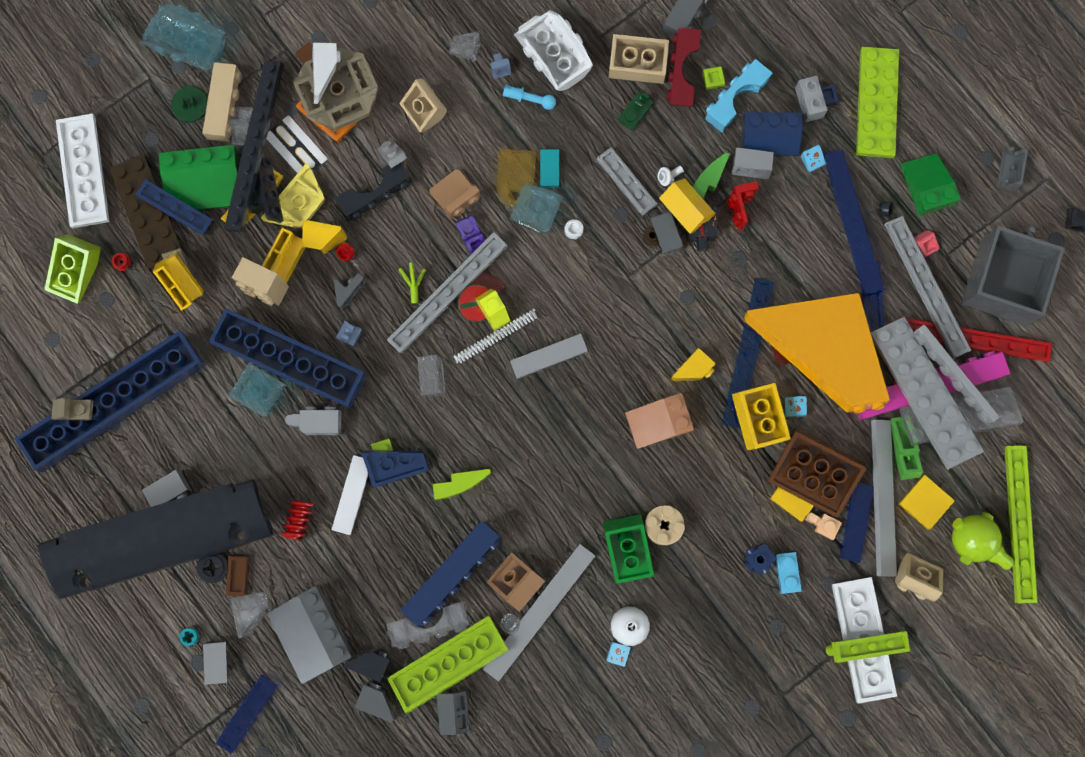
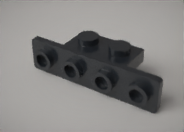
M262 156L251 203V213L259 214L262 210H265L268 220L282 223L284 219L271 159Z

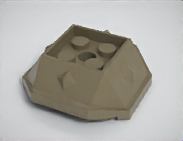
M337 48V51H340V63H337L336 71L318 104H314L313 59L304 63L293 84L310 120L332 130H338L370 116L379 88L363 53ZM342 88L341 92L334 93L335 89Z

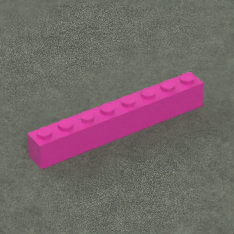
M995 351L983 354L984 358L977 359V356L966 359V363L962 365L956 362L974 386L1010 374L1003 352L996 354ZM936 368L949 393L957 391L953 387L951 379L945 376L940 371V368ZM896 381L893 382V386H886L890 400L884 408L880 410L865 409L864 412L857 413L859 421L909 406Z

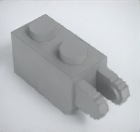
M305 407V410H300V414L286 416L285 422L290 427L299 428L306 435H341L342 412L336 410V407H325V410H317V407Z

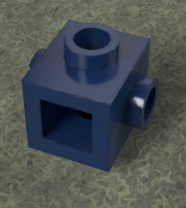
M765 543L760 544L758 547L753 545L745 552L747 555L743 557L746 561L744 563L746 568L751 573L754 571L755 574L760 572L762 574L766 573L772 568L770 564L777 560Z

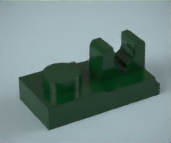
M638 92L618 117L617 121L633 131L654 101L649 99L646 93Z

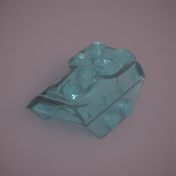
M169 3L160 5L156 15L151 18L144 31L141 44L154 49L156 53L162 56L166 54L178 63L183 61L201 70L209 71L213 69L214 62L217 63L224 49L225 32L206 20L202 14L196 11L192 13L182 5L175 6Z

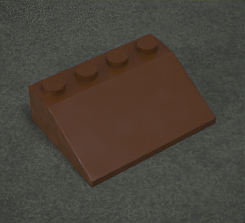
M795 427L790 435L791 439L787 440L768 482L838 518L867 468L865 462Z

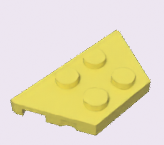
M308 163L303 166L279 195L284 221L278 223L268 220L265 213L261 219L264 222L303 229V220L309 221L326 201Z

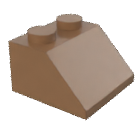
M512 552L487 581L503 599L519 612L545 582Z

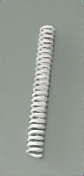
M535 309L529 310V313L526 312V315L523 314V317L520 316L519 319L516 318V321L513 320V323L510 322V325L503 326V329L500 328V331L497 330V333L493 332L490 336L487 335V339L484 337V341L482 339L480 342L477 341V344L474 343V346H470L471 349L467 347V350L464 349V352L461 351V354H457L458 357L454 355L456 363L459 361L462 364V360L466 361L465 358L469 360V357L472 358L471 353L475 356V352L479 353L478 350L482 352V349L485 350L484 345L486 348H488V344L492 346L491 342L495 344L494 339L496 342H498L497 337L501 340L500 335L505 338L504 334L508 336L507 332L511 334V331L514 332L513 327L515 330H518L517 326L521 329L520 324L524 327L523 321L526 325L528 324L526 319L531 323L529 317L532 321H534L533 316L537 319Z

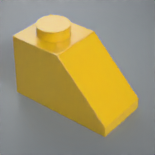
M698 348L671 379L673 381L701 380L704 376L708 378L715 371L712 367L716 363Z

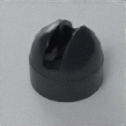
M885 201L880 203L879 207L881 209H878L879 214L891 217L893 202Z

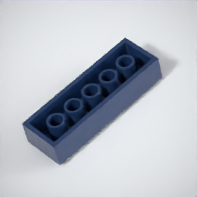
M481 521L400 611L417 627L422 624L424 626L427 625L434 618L432 613L435 610H441L448 602L446 598L449 595H454L461 588L459 583L462 580L467 581L474 573L472 569L476 565L481 566L488 558L485 556L488 551H494L501 544L498 541L501 537L485 522Z

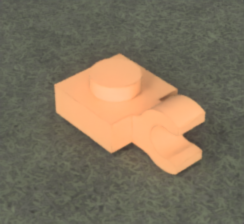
M808 513L805 518L807 522L817 526L815 532L830 540H834L842 522L826 514H822L820 518L813 513Z

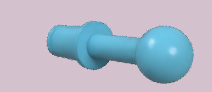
M505 84L504 97L517 99L518 102L524 99L539 103L547 110L553 109L556 105V99L552 95L542 97L523 92V87L520 89Z

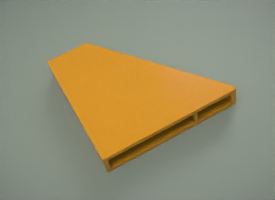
M859 293L747 311L744 317L745 322L846 412L857 414L864 412L865 409L880 410L890 400Z

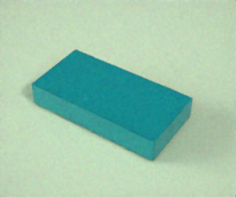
M540 149V187H559V149Z

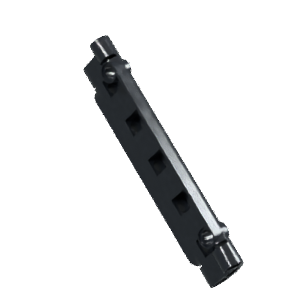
M252 479L235 484V486L233 484L223 485L60 534L59 538L40 542L38 550L43 568L53 590L59 599H63L241 547L250 542L273 536V529L269 519L265 518L257 484ZM238 523L240 526L233 528L232 525ZM240 531L245 532V538L242 541L238 540V533ZM87 577L91 579V583L88 587L85 585V580Z

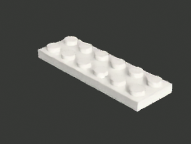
M87 114L56 120L70 227L73 229L110 222L95 116Z
M872 577L832 584L843 640L884 634ZM889 655L848 661L856 703L897 696Z

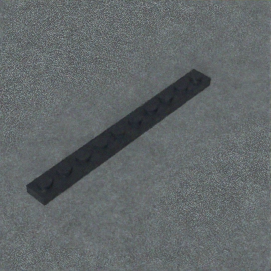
M264 61L224 226L227 232H245L284 67L281 61Z

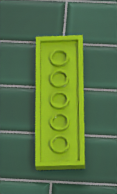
M862 47L860 49L856 156L895 157L899 49Z
M487 616L387 679L404 712L408 714L502 656L509 649L491 617Z

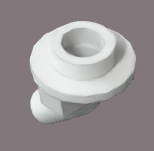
M681 165L672 171L667 167H662L658 172V180L663 186L672 184L674 178L683 173L684 170Z

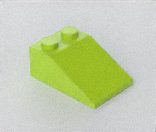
M69 234L56 237L44 290L77 304L80 303L98 265L101 247Z

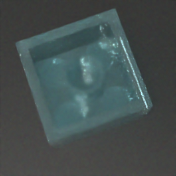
M249 363L229 394V397L267 418L286 385Z

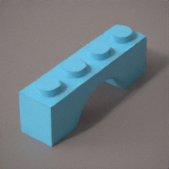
M756 59L751 64L748 62L742 69V75L740 77L736 76L730 83L731 87L728 90L724 89L720 93L716 104L711 103L706 109L707 115L705 119L721 133L732 123L737 114L733 106L734 97L745 91L758 93L773 74Z

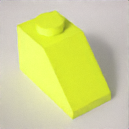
M490 289L475 298L494 331L510 322L506 308L495 290Z

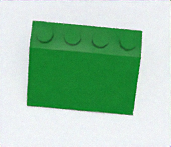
M234 145L159 153L160 174L164 191L196 210L230 206L240 164L239 151Z

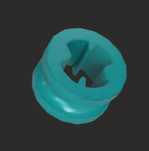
M187 628L180 633L179 639L184 646H191L198 642L200 636L195 628ZM188 631H190L189 634L193 633L194 637L191 638L192 642H190V640L185 639V637L188 635Z

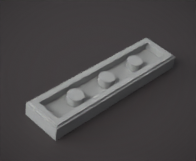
M612 147L597 157L599 164L642 217L658 205Z
M578 334L513 359L510 363L516 378L519 379L587 353L588 350L582 335Z

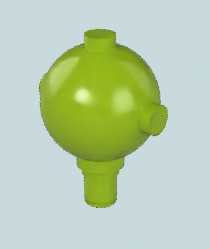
M983 512L982 515H970L963 519L957 518L952 524L954 528L952 543L957 553L961 556L960 561L964 564L971 565L972 562L990 561L997 563L1005 570H1009L1014 565L1015 560L1001 546V532L993 521L994 517L991 514Z

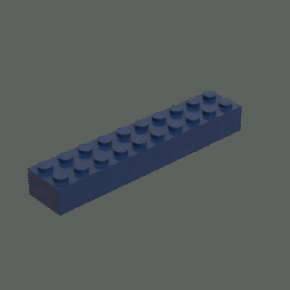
M179 330L74 399L93 401L92 420H52L51 414L14 439L33 470L45 472L205 367L206 364L188 336Z

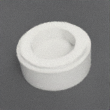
M578 220L568 221L565 225L566 236L570 239L580 238L583 234L582 223Z

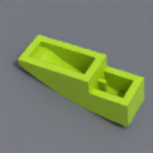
M485 469L451 474L452 482L433 484L434 500L451 498L474 488L491 475V470Z

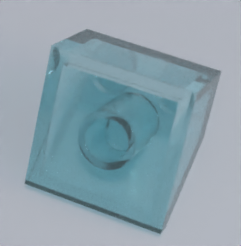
M524 184L510 219L545 234L550 231L563 196L546 188Z

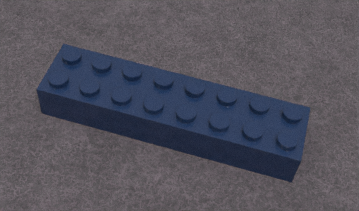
M225 308L208 342L225 352L348 409H351L367 377L363 371L227 308Z

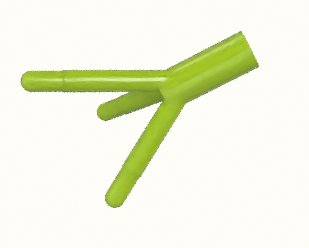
M410 262L411 281L402 268H399V271L410 287L411 303L413 304L419 303L418 286L426 269L424 268L415 283L413 263Z

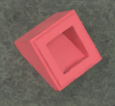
M926 230L914 237L924 258L940 249L934 232Z

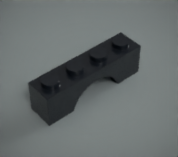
M401 162L392 168L389 165L382 168V182L374 191L358 193L350 188L334 198L349 222L359 219L365 211L375 209L381 201L391 199L395 192L405 190L410 186L412 180Z

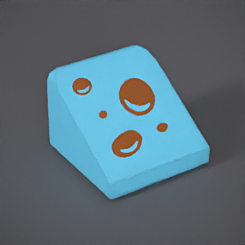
M819 145L804 151L800 156L808 172L826 165Z
M806 396L785 397V417H805L807 415Z
M611 642L606 661L625 667L631 647Z

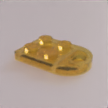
M499 149L496 189L499 198L505 204L520 206L528 202L532 197L536 151ZM510 193H519V199L511 200L509 198Z

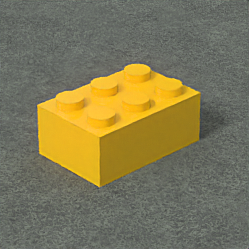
M775 383L732 394L747 450L758 449L791 439Z

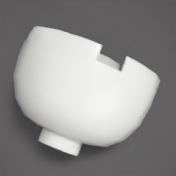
M627 606L620 608L611 619L613 637L625 646H635L642 643L649 633L650 623L648 617L642 610L636 607Z

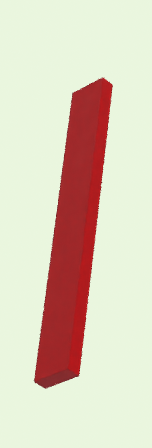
M905 318L913 332L925 325L937 341L945 345L934 323ZM960 327L971 350L995 351L996 354L1003 352L1006 356L1050 362L1052 343Z

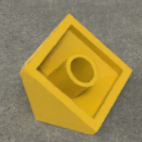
M303 220V247L319 249L323 254H326L347 240V235L341 226Z

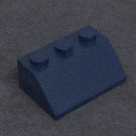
M745 112L742 119V148L774 152L773 156H799L802 136V113Z

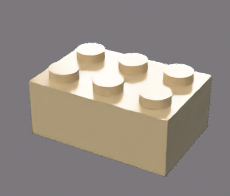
M613 34L608 78L664 84L669 40Z
M243 257L232 276V279L237 282L236 286L240 287L245 294L252 298L258 296L257 298L269 306L273 304L279 306L289 288L287 283L277 273Z

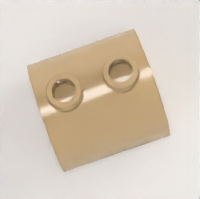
M422 78L415 80L399 103L420 132L436 125L447 112L444 104L436 96L433 89Z
M907 552L898 568L895 583L902 591L910 590L919 599H929L934 602L943 593V569Z

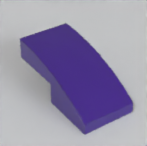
M473 215L455 222L470 255L485 241Z

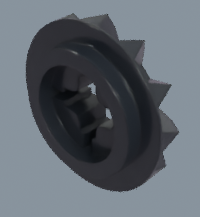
M219 553L201 558L197 563V574L206 583H217L223 580L228 571V563L225 557ZM212 562L214 565H220V567L215 569V573L211 570H205L211 566Z

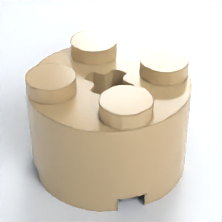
M658 506L647 514L644 520V529L647 538L651 542L658 545H670L681 538L685 530V524L681 513L671 506ZM661 520L668 523L667 531L660 529Z

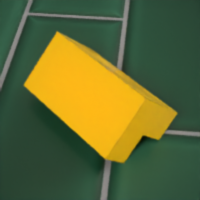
M686 179L673 182L659 198L689 233L695 232L703 223L708 222L716 214Z
M282 228L262 267L277 273L287 283L306 248L302 246V239L295 236L293 232Z
M176 252L155 265L153 273L181 310L192 305L194 299L203 295L204 290Z

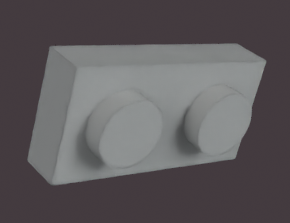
M393 139L384 142L377 149L391 168L407 159L405 153Z

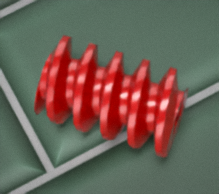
M296 499L289 502L293 506L292 509H287L291 516L285 517L289 524H283L287 531L280 534L286 538L302 541L299 537H305L306 534L301 530L308 529L304 522L310 521L306 514H312L308 507L314 506V504Z

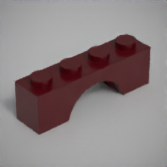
M678 28L677 33L674 32L673 44H676L675 52L671 53L670 61L674 65L673 71H669L668 82H672L671 90H667L666 96L669 106L687 108L693 106L695 87L684 79L682 64L688 55L699 50L701 30Z

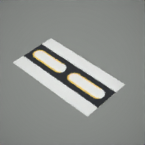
M289 115L268 132L267 140L297 174L306 163L309 164L313 172L328 159Z

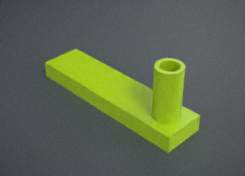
M907 631L831 642L832 644L826 647L827 655L833 656L835 663L910 651Z

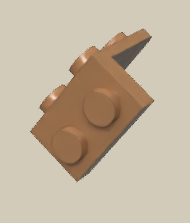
M458 169L451 172L430 189L432 197L451 220L454 217L460 216L467 207L474 205L481 197L480 190L475 185L472 186Z

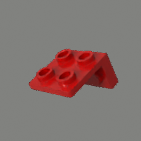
M757 181L735 186L728 198L730 210L733 209L734 213L732 217L734 227L738 228L739 232L743 231L748 223L744 204L751 202V199L759 189Z

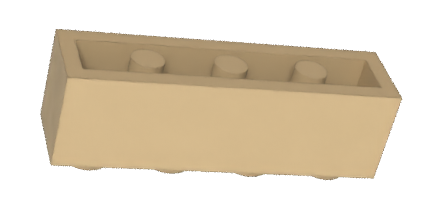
M214 62L203 127V135L207 140L229 142L230 136L233 135L234 127L232 122L233 118L236 117L235 103L239 99L238 84L242 81V73L236 65Z

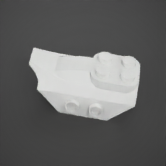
M551 10L542 16L533 17L518 27L519 31L514 34L524 47L523 51L526 56L534 60L536 69L539 72L542 71L558 91L567 90L582 80L593 66L579 34H575L571 30L572 27L568 20H564L559 14Z

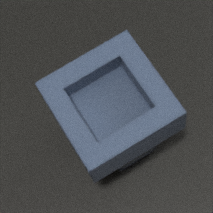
M500 53L493 55L495 61L490 63L493 79L511 75L508 58L502 60Z
M344 321L336 338L354 347L363 330Z

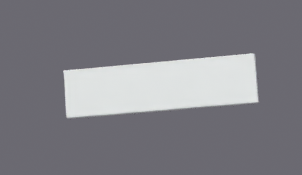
M353 455L333 523V531L348 535L352 534L369 476L362 457Z

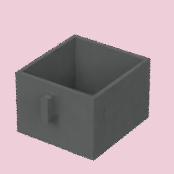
M997 226L981 238L961 305L1022 324L1023 326L1043 318L1065 248L1032 237L1036 230L1035 227L1029 226L1023 233Z

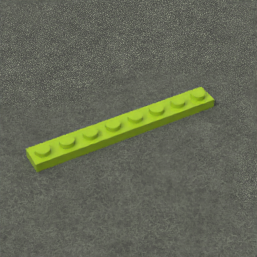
M1005 446L1012 558L1015 560L1012 566L1015 603H1037L1027 446Z

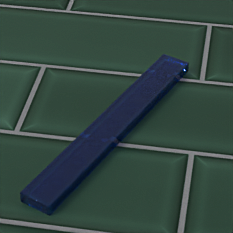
M843 150L824 153L826 168L863 294L868 295L881 292L884 288Z
M755 278L748 310L769 307L774 282ZM746 322L721 425L741 429L732 394L750 390L762 338Z

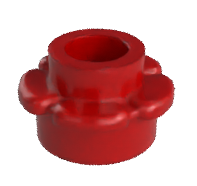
M347 243L339 245L336 251L338 258L342 261L353 259L355 254L353 247Z
M117 253L112 258V264L115 269L125 271L127 267H130L131 260L128 254Z

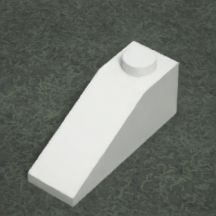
M313 43L314 104L319 103L336 71L337 63H340V51H337L336 43Z

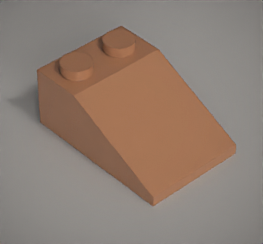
M682 393L625 413L637 449L691 433L694 430Z

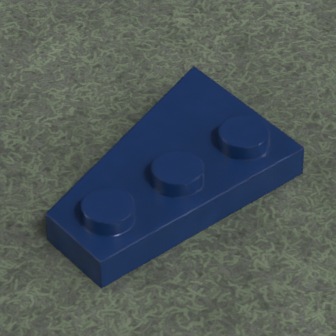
M361 451L373 488L429 471L423 451Z

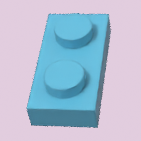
M796 552L776 554L781 594L802 592Z

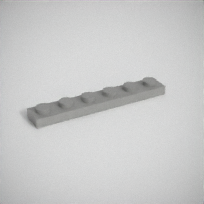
M923 325L914 332L917 343L925 347L928 356L940 366V371L951 379L953 387L961 392L965 397L966 403L977 411L978 418L982 422H986L987 425L1000 418L928 328Z

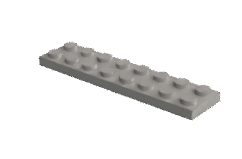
M903 317L871 332V337L946 469L949 470L982 454L984 450L923 347L915 340L916 335L907 320Z

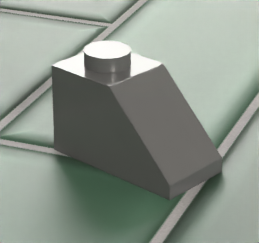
M374 682L364 684L355 708L392 723L395 719V714L385 690L380 689L381 685Z

